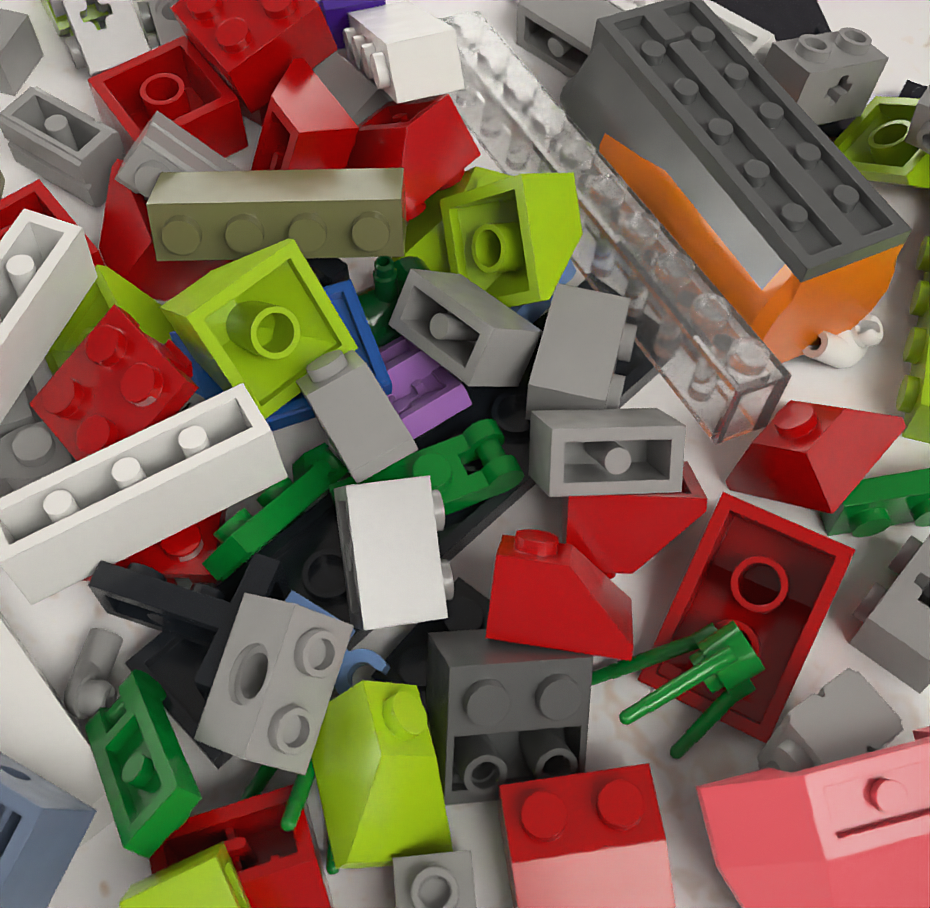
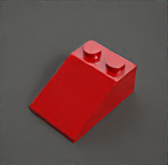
M723 492L652 649L692 635L711 622L719 630L731 621H734L759 657L765 670L750 679L757 690L736 702L719 721L766 744L774 731L856 549ZM700 649L644 668L637 680L654 689H658L694 667L688 657ZM704 681L674 699L704 712L726 688L723 687L712 694Z
M649 763L499 785L498 814L513 908H676L667 841Z

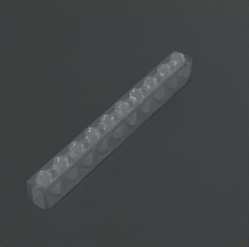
M460 11L453 16L438 18L456 30L465 89L444 94L450 95L466 127L502 173L515 176L524 173L574 172L583 234L570 258L595 291L631 298L626 323L638 326L635 343L714 444L717 445L766 427L792 376L791 373L479 11Z

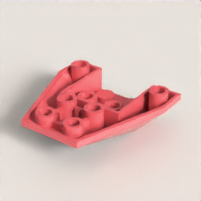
M930 726L912 730L915 741L791 773L773 768H765L696 786L715 865L741 908H930Z

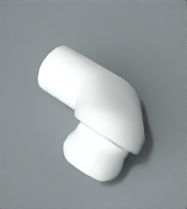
M867 314L851 330H846L838 335L823 331L818 335L821 338V345H808L803 350V353L807 357L836 368L853 366L865 355L868 346H875L880 343L884 334L882 324L876 316Z

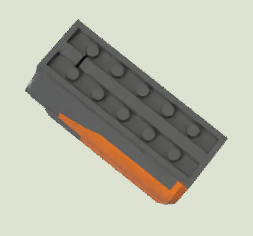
M663 0L597 19L590 53L578 73L569 79L563 87L560 95V103L566 110V126L582 147L585 175L723 356L735 364L778 366L781 363L803 355V350L808 345H821V338L818 335L823 331L838 335L846 330H851L872 311L887 291L895 271L897 256L912 231L910 226L703 0Z

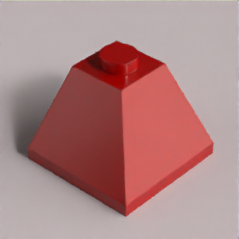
M117 158L111 167L99 250L107 267L151 298L167 301L210 271L235 261H157L146 206L147 201L144 200V196L141 193L136 194L115 180L124 161Z
M790 400L752 441L725 482L731 491L833 514L904 431L906 425L903 417Z
M684 461L682 492L562 497V543L571 544L577 548L609 579L614 578L616 573L633 574L706 512L707 496L688 461Z
M522 529L516 531L515 536L502 535L495 559L485 638L632 661L634 648L632 599L573 545L558 543L559 538L555 534L542 530Z

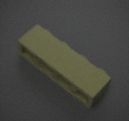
M404 168L161 172L146 203L157 261L238 260L288 238L295 240L305 258L404 257L407 219Z

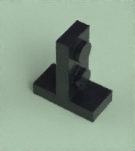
M254 553L232 601L221 591L205 584L194 583L188 589L169 583L160 572L140 563H129L126 569L101 560L88 584L106 613L210 647L193 681L206 703L244 593L285 601L290 592L281 561Z

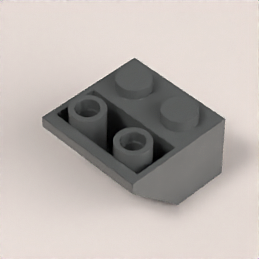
M486 629L428 633L426 704L445 805L498 800L499 785L585 773L593 668L592 655L485 638Z

